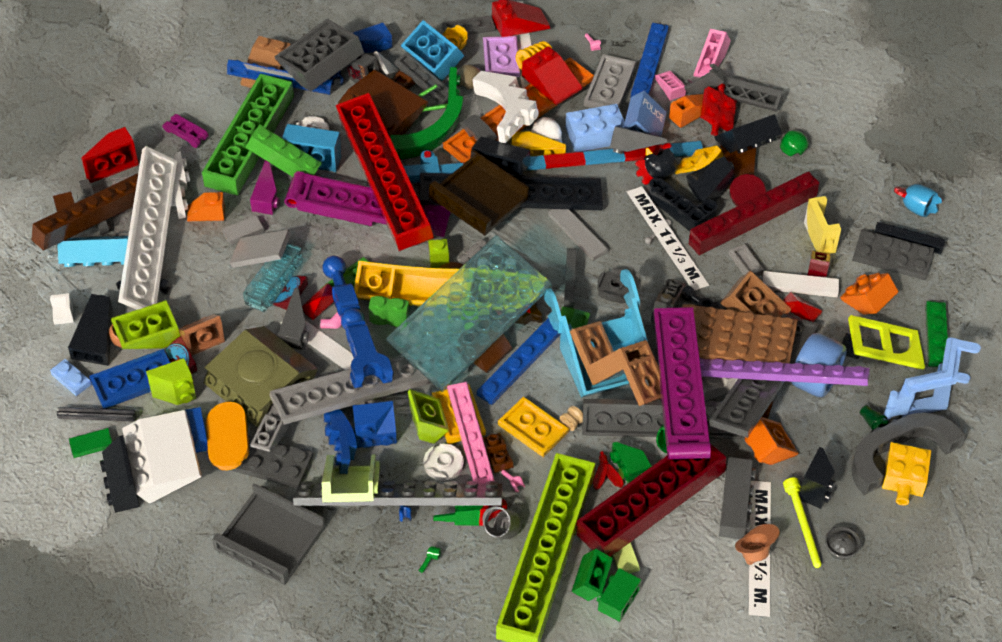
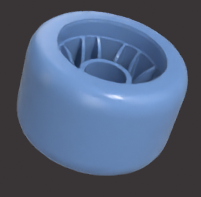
M814 333L804 343L795 363L843 366L847 349L842 343L820 333ZM791 382L796 388L816 397H825L834 385Z

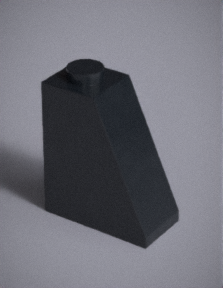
M725 156L702 169L686 176L688 186L699 203L707 199L716 201L735 179L733 172L735 167L731 161L728 162Z

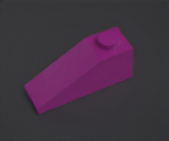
M265 160L250 198L252 212L273 215L275 208L279 207L280 198L277 197L270 162Z

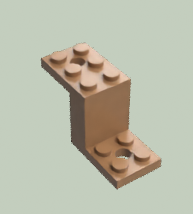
M601 321L569 331L592 385L625 374L639 406L661 399L660 371L647 340L614 351Z

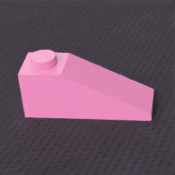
M710 29L695 69L694 77L700 78L709 73V70L712 69L710 67L712 63L719 67L726 56L731 42L726 32Z

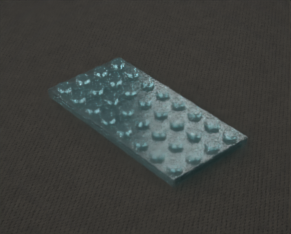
M495 235L393 331L386 340L443 392L447 386L451 385L546 293V290L552 287V283L500 237Z

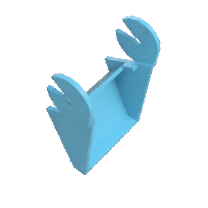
M628 269L621 270L620 281L629 290L624 295L629 309H625L624 317L602 322L614 351L647 340L639 312L640 299L634 278ZM550 288L546 289L544 300L552 308L548 318L555 331L557 330L558 334L561 333L560 350L581 398L630 385L625 374L592 385L569 332L572 326L567 323L566 316H561L553 290Z

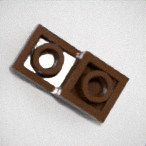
M500 433L482 437L494 473L514 468L513 461L506 448V443Z

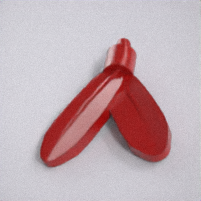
M601 451L599 456L600 465L593 479L594 489L598 490L603 486L606 476L615 486L622 488L624 484L623 479L608 464L607 455H604V452Z

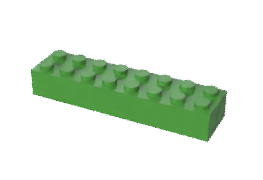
M259 74L202 171L204 187L238 196L260 157L245 147L259 124L274 133L294 98L293 83L291 81Z

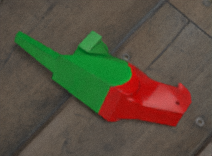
M502 499V505L498 507L507 509L506 500ZM455 506V513L433 515V521L455 522L454 525L483 526L484 512L486 509L496 506ZM496 510L492 512L488 518V521L496 517L497 514L502 510Z

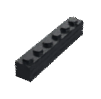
M877 222L874 233L934 248L933 253L941 255L945 239L888 225L883 222Z

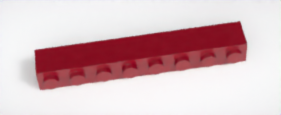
M809 171L690 229L688 244L700 256L808 202L809 199L817 197L819 182Z

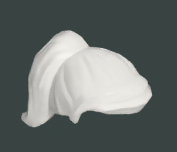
M542 117L534 122L531 132L562 143V131L554 119Z

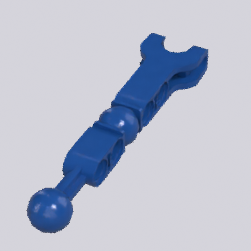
M332 255L327 257L323 262L322 270L328 278L333 280L335 285L332 287L333 300L341 319V325L346 330L347 341L354 358L351 362L350 373L353 387H364L363 380L369 375L379 377L384 384L391 383L393 370L390 360L387 356L376 351L369 329L365 323L364 314L360 311L354 287L352 284H346L343 275L346 271L345 261L339 256Z

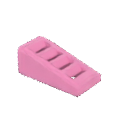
M671 71L654 76L670 101L686 95L685 85Z

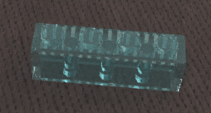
M287 243L281 260L265 262L243 292L245 305L265 312L268 307L272 306L278 293L282 292L286 282L292 278L296 268L300 267L303 262L300 247Z

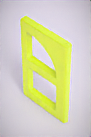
M850 315L848 321L855 355L924 370L925 364L918 330ZM859 325L879 330L883 350L863 346ZM890 333L909 337L910 344L906 352L893 353Z

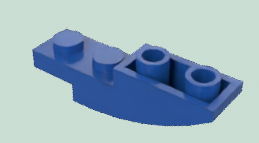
M338 409L324 413V422L327 423L325 425V436H328L329 445H334V451H337L335 465H339V474H348L350 460L355 458L357 442L350 422L343 412Z

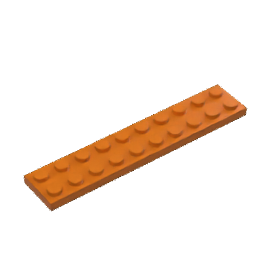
M570 57L564 61L582 88L592 82L594 75ZM529 84L524 88L527 90L529 100L536 101L539 111L537 119L557 106L533 85ZM498 105L480 117L497 137V126L502 121L506 111L501 105ZM523 125L518 131L522 130L528 125ZM463 129L443 142V148L461 163H465L470 159L472 147L477 141L473 136L469 137Z

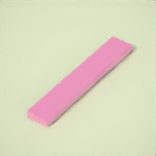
M467 382L449 385L447 390L472 480L478 484L495 481Z

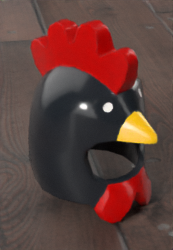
M671 143L663 144L657 155H654L647 147L644 159L635 162V165L639 168L636 171V176H642V184L647 185L653 178L664 180L677 171L678 164L670 150L672 147Z

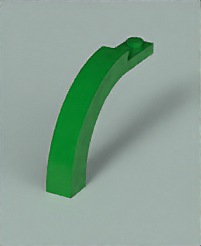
M450 67L448 105L438 121L416 133L391 135V141L400 160L421 156V153L426 150L433 151L442 145L456 129L460 120L463 96H459L460 89H456V85L460 83L457 67Z

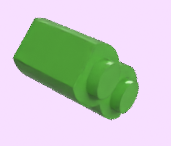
M383 296L371 297L368 307L369 322L376 325L389 324L393 327L407 326L409 319V302L400 298L388 299Z

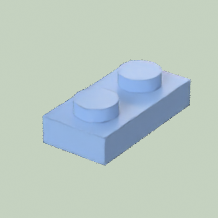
M66 359L50 370L51 375L75 396H78L92 385L91 381Z

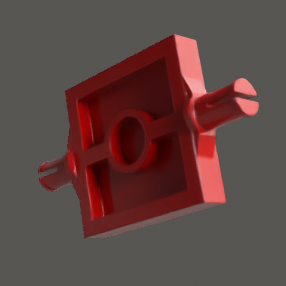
M723 83L718 86L717 90L709 86L704 89L700 118L712 125L711 135L713 136L718 135L719 128L729 131L733 129L737 101L724 94L725 84L723 85Z

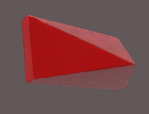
M327 283L302 305L303 312L312 320L334 302L332 286Z
M792 292L783 300L791 308L790 312L801 319L814 322L822 313L821 309Z

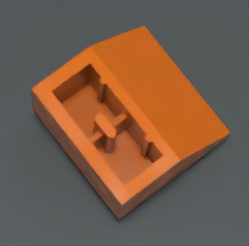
M889 273L863 274L856 279L857 281L853 285L845 289V293L840 298L863 315L877 314L899 291Z

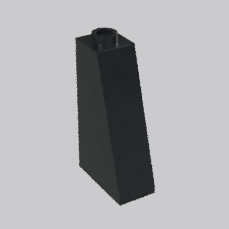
M91 294L68 346L72 360L105 366L109 365L111 343L109 329L112 325L113 311L110 297Z

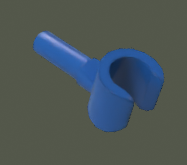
M400 506L399 520L403 522L405 517L412 520L411 508Z

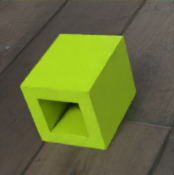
M447 239L428 240L430 268H439L443 264L449 263Z

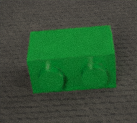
M597 549L583 555L571 592L587 601L602 595L613 558Z
M619 568L615 575H610L607 581V588L605 591L603 590L602 595L597 597L596 601L598 602L599 612L620 622L640 591L641 579Z

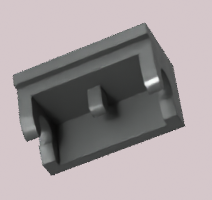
M712 63L710 65L712 69L709 70V73L694 82L689 79L685 80L688 85H685L684 88L691 95L704 94V89L708 86L714 89L724 83L723 70Z

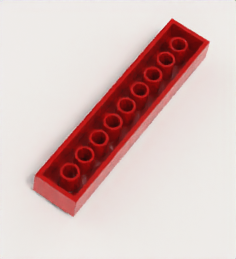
M366 93L335 105L339 119L398 251L434 238L430 223L370 94Z

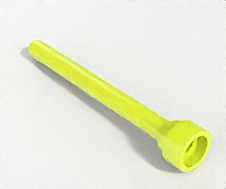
M795 477L786 479L783 482L785 492L791 495L813 566L820 568L821 560L799 496L801 488L799 479Z

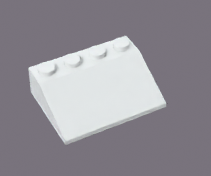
M185 410L139 419L122 428L136 494L149 504L202 477Z

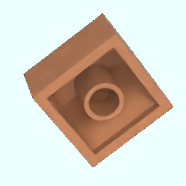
M215 314L203 317L196 322L179 328L180 336L192 356L225 342L221 318Z

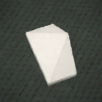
M374 52V56L377 57L380 73L392 79L400 70L379 52Z

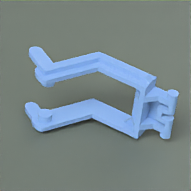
M947 338L943 363L938 365L937 372L906 378L900 392L894 390L890 392L884 412L887 420L901 415L903 418L914 413H932L946 410L948 408L951 385L956 384V382L966 384L970 381L968 374L958 372L961 351L979 353L981 346L977 343L957 338ZM934 389L932 397L914 400L916 392Z

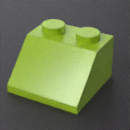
M184 358L146 371L153 398L175 405L189 403L196 399L192 375Z
M410 389L408 391L409 406L419 440L434 444L449 431L440 399Z

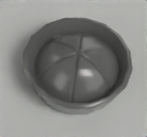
M834 527L825 536L828 552L836 559H850L861 549L859 535L848 527Z

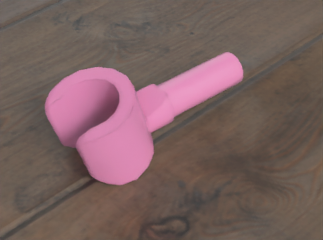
M586 33L585 37L590 43L591 50H601V41L593 40Z
M506 470L501 472L509 479L515 492H519L518 486L525 487L520 476L514 477Z

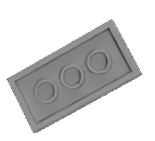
M603 54L585 97L584 106L596 108L617 104L620 108L635 69L636 61Z

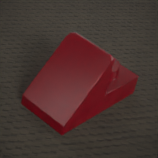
M812 251L807 275L826 277L830 263V254Z

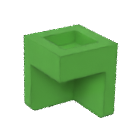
M563 306L561 309V316H566L567 323L571 324L573 329L587 325L590 313Z

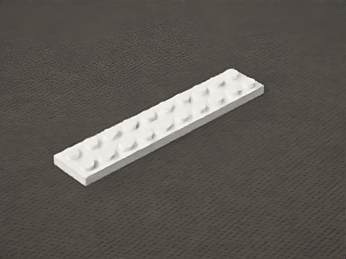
M147 146L142 149L118 299V302L136 310L157 303L177 167L176 160Z

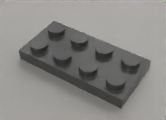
M862 229L852 261L926 280L934 248Z
M248 435L249 455L247 459L242 461L239 467L230 471L297 488L303 482L313 459V452L280 443L270 452L251 447L250 444L254 436Z

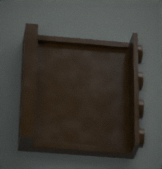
M472 150L470 159L440 184L436 181L430 184L429 197L486 236L527 200L529 187L514 178L510 173L505 172L495 163L486 159L482 154Z

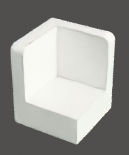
M70 294L51 295L50 301L53 307L54 325L74 322Z

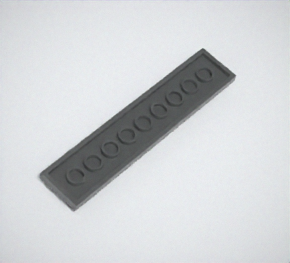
M783 313L781 318L798 320L790 364H794L804 343L811 334L819 331L820 324ZM738 378L711 417L709 426L748 438L785 381Z
M305 481L297 486L293 497V506H501L503 485L498 484L496 481H488L486 484H478L475 481H468L465 484H457L455 481H447L445 484H436L434 481H427L424 484H416L414 481L395 484L393 481H386L378 485V494H374L373 501L323 502L322 484Z

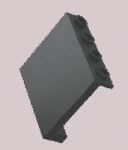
M254 483L252 485L253 494L222 535L216 533L213 537L214 550L285 585L324 531V517L318 512L305 509L304 506H293V502L289 501L285 496L277 495L267 487Z

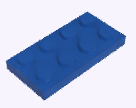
M164 349L90 375V381L102 408L106 409L151 392L146 371L168 364L170 361Z

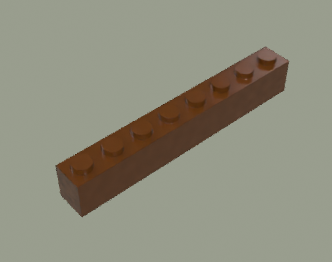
M138 173L33 223L31 240L44 251L133 207Z

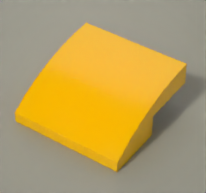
M718 146L697 149L692 157L682 158L675 174L702 169L718 156L721 149Z

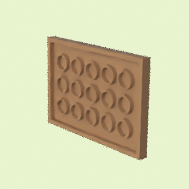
M683 304L682 308L693 307L699 358L790 363L798 320Z

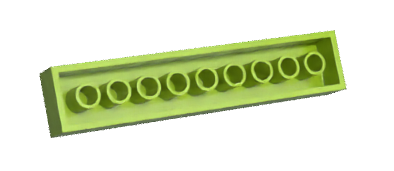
M559 453L555 454L496 626V639L505 642L541 641L577 531L576 521L581 518L595 473L594 462Z

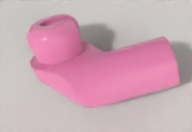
M338 312L331 319H321V328H340L341 319Z

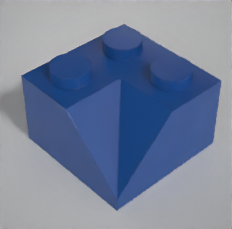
M393 401L353 405L357 448H369L378 445L388 446L397 443Z

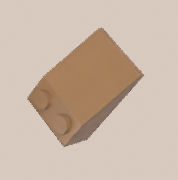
M258 36L251 49L247 63H255L259 66L274 67L286 71L276 61L274 56L290 46L291 43ZM242 77L240 84L252 88L256 80Z
M751 270L739 278L720 302L727 310L771 315L774 317H781L783 313L788 315L791 311V308Z

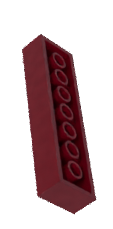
M711 443L710 458L668 459V455L577 520V536L591 550L597 549L610 557L722 475L726 469V456Z

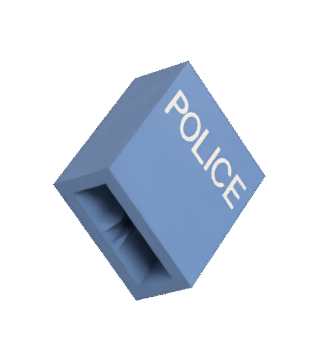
M642 91L630 99L624 128L661 136L667 112L645 91Z

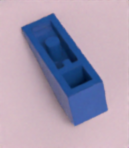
M384 23L353 32V34L358 36L364 53L381 52L392 48V35Z

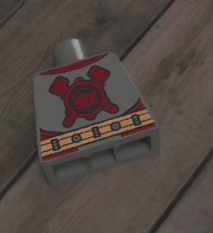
M365 53L345 66L348 69L349 78L355 83L373 70L380 73L377 57Z

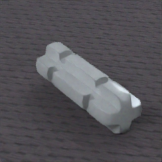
M479 239L476 244L472 245L464 253L465 255H461L458 258V263L467 266L469 262L481 253L480 251L487 248V242Z

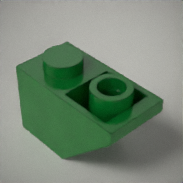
M618 442L612 443L611 460L617 464L619 474L622 479L626 480L627 484L652 467L643 450Z

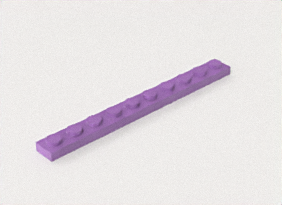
M699 358L702 377L868 386L870 368L861 366L847 367L841 365L828 366L821 364L809 365Z

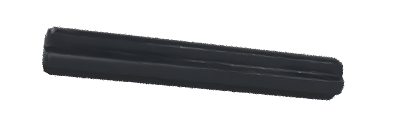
M58 407L57 418L134 422L136 411Z

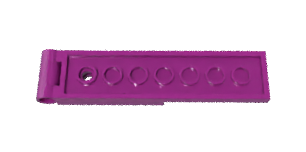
M301 171L294 173L284 201L288 207H297L299 211L372 226L373 222L387 225L371 188L309 175ZM421 205L430 223L433 235L444 237L451 212L441 205Z
M693 307L654 308L660 391L668 459L710 458L711 448Z

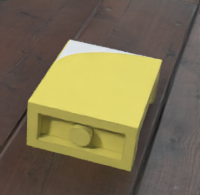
M823 196L809 199L804 225L817 252L836 253L841 227L839 223L828 225L824 213L827 198Z

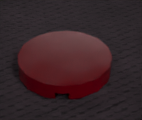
M744 174L733 180L730 185L729 195L732 202L739 206L765 193L766 188L760 178L755 175Z

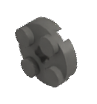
M612 268L611 271L606 273L604 271L600 274L597 289L598 295L601 298L621 304L626 302L624 295L629 290L620 281V273L624 269ZM618 283L619 287H614L612 285Z

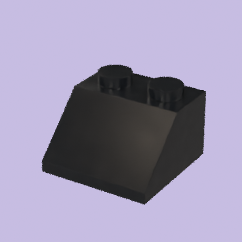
M821 447L818 448L803 478L799 494L801 501L820 509L824 502H829L833 493L831 491L836 482L833 480L835 471L824 449Z

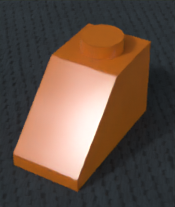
M223 192L203 193L188 205L187 221H224L225 202Z

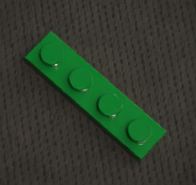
M926 301L928 367H938L939 364L943 363L945 345L948 338L946 303Z

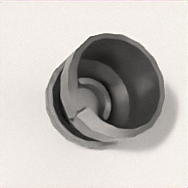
M496 506L486 509L483 514V527L492 537L511 539L521 529L520 517L512 510ZM496 510H502L495 517L493 528L488 525L490 514ZM506 525L508 529L504 530V534L499 535L497 533L498 528L501 526L503 529Z

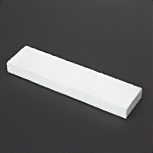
M769 271L763 272V283L772 291L838 298L839 279Z

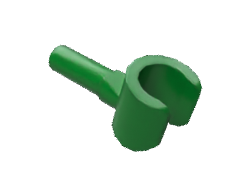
M434 546L428 548L427 557L418 570L420 573L424 572L431 559L439 560L440 548Z

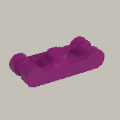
M174 114L170 121H166L162 125L166 132L177 135L189 142L194 148H197L202 140L205 141L209 137L204 129L178 114Z

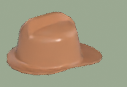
M772 524L757 526L736 542L735 549L742 553L748 565L762 561L768 557L770 545L779 537V528Z

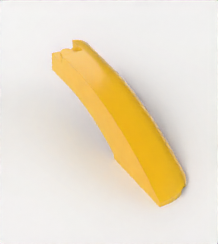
M358 261L354 290L357 299L370 301L373 296H383L388 299H405L411 306L461 310L512 311L524 308L534 302L544 289L547 277L475 268H423Z

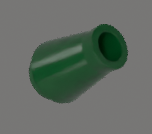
M868 405L863 406L859 412L872 431L877 427L882 428L889 423L885 415L870 408Z

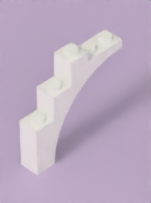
M480 71L472 79L476 95L496 101L506 111L502 121L497 126L499 142L506 143L523 125L530 126L537 119L539 111L536 101L529 100L527 90L519 88L517 77Z

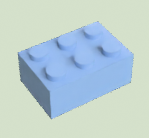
M612 104L566 113L565 128L574 152H582L609 147L614 127L624 128L625 122L618 105Z

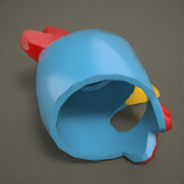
M914 184L908 188L900 186L894 188V192L903 198L905 207L918 216L927 217L930 213H937L938 207L936 204L942 203V198L938 196V193L924 185ZM931 197H932V200H931L929 206L926 208L927 203L929 202V200H930Z

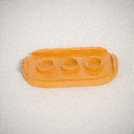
M223 402L216 405L210 410L206 418L208 457L211 463L219 469L232 470L239 467L242 461L247 459L249 455L247 416L243 407L238 403Z

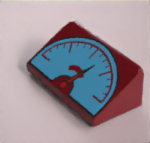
M291 276L273 305L287 310L294 289L298 288L301 296L308 286L307 276Z
M181 336L164 349L170 363L184 358L190 373L197 372L196 363Z

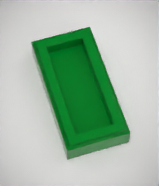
M108 428L69 438L73 458L103 451L112 443Z

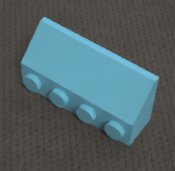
M128 236L68 238L57 244L58 263L64 264V267L76 266V263H83V266H94L95 262H102V265H113V262H121V265H124Z

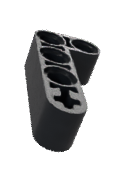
M653 178L650 180L648 196L652 202L690 231V229L716 217L718 205L715 201L707 199L696 206L663 179Z

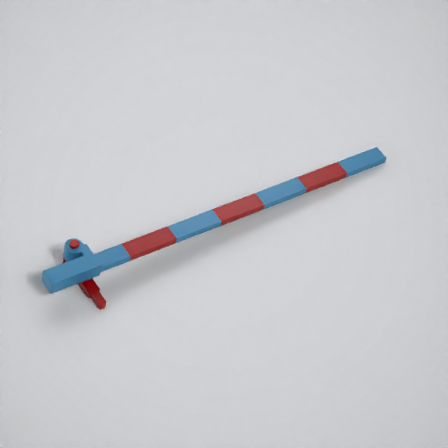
M701 141L673 143L670 150L675 157L690 156L697 149H702L703 146ZM662 145L649 146L648 148L654 155H657ZM647 147L628 152L624 151L623 154L613 152V149L530 156V165L526 171L643 160L646 156ZM426 150L421 153L419 165L403 167L411 183H420V173L452 174L464 163L439 165L437 156L432 151Z

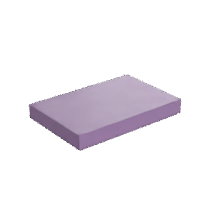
M517 36L483 37L485 71L520 77V68L516 62V53L518 52Z

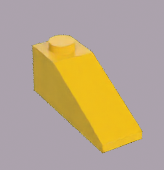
M517 131L512 136L511 145L530 150V156L566 153V144L530 131Z

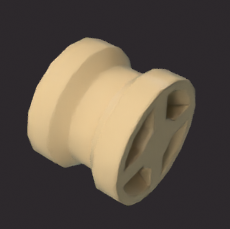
M571 406L567 413H563L560 416V421L570 431H574L577 428V424L582 423L583 413L579 408Z

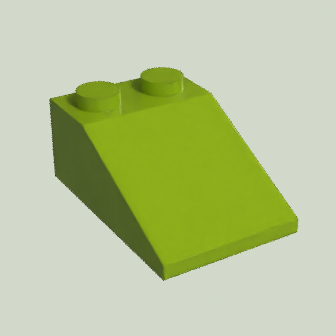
M167 300L111 318L122 349H163L180 337L179 328Z

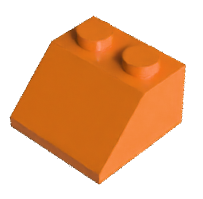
M761 417L749 437L744 438L745 442L753 449L754 457L760 463L772 465L799 454L781 423Z

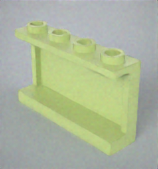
M327 455L322 479L323 502L373 501L374 494H378L380 461H376V455H371L370 466H349L348 474H339V466H335V455Z

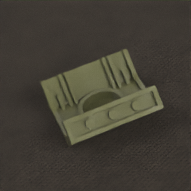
M262 326L244 330L204 368L208 371L203 383L226 402L240 404L246 413L247 419L258 427L273 403L270 399V391L290 386L296 380L301 382L312 380L318 368L269 329Z

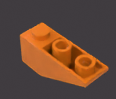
M704 94L686 95L672 102L669 118L680 128L698 119L701 115Z

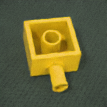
M890 443L882 488L897 491V504L908 505L910 494L923 497L928 480L931 450Z

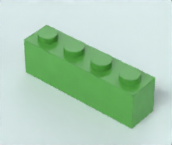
M260 124L245 147L292 177L297 171L315 175L321 165L320 161Z

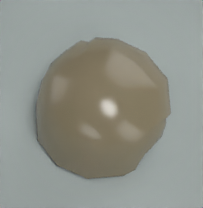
M473 65L462 66L457 72V75H460V83L457 86H465L467 90L473 89L472 79L481 70Z

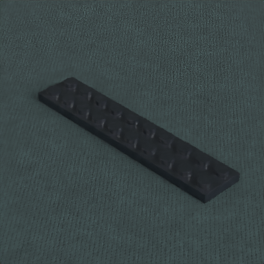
M420 173V204L440 205L429 197L430 184L434 181L440 184L451 174ZM513 176L529 187L527 200L518 208L602 211L603 209L601 179Z

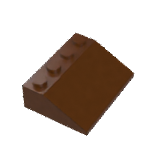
M373 70L350 87L338 102L340 104L369 93L390 139L391 135H405L428 104V101L376 70Z

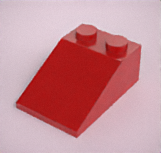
M512 0L492 2V18L501 37L550 29L547 19L538 7Z
M549 46L522 61V77L555 105L582 90V86L562 57Z
M126 127L108 133L81 157L86 179H89L90 184L139 165L134 140Z

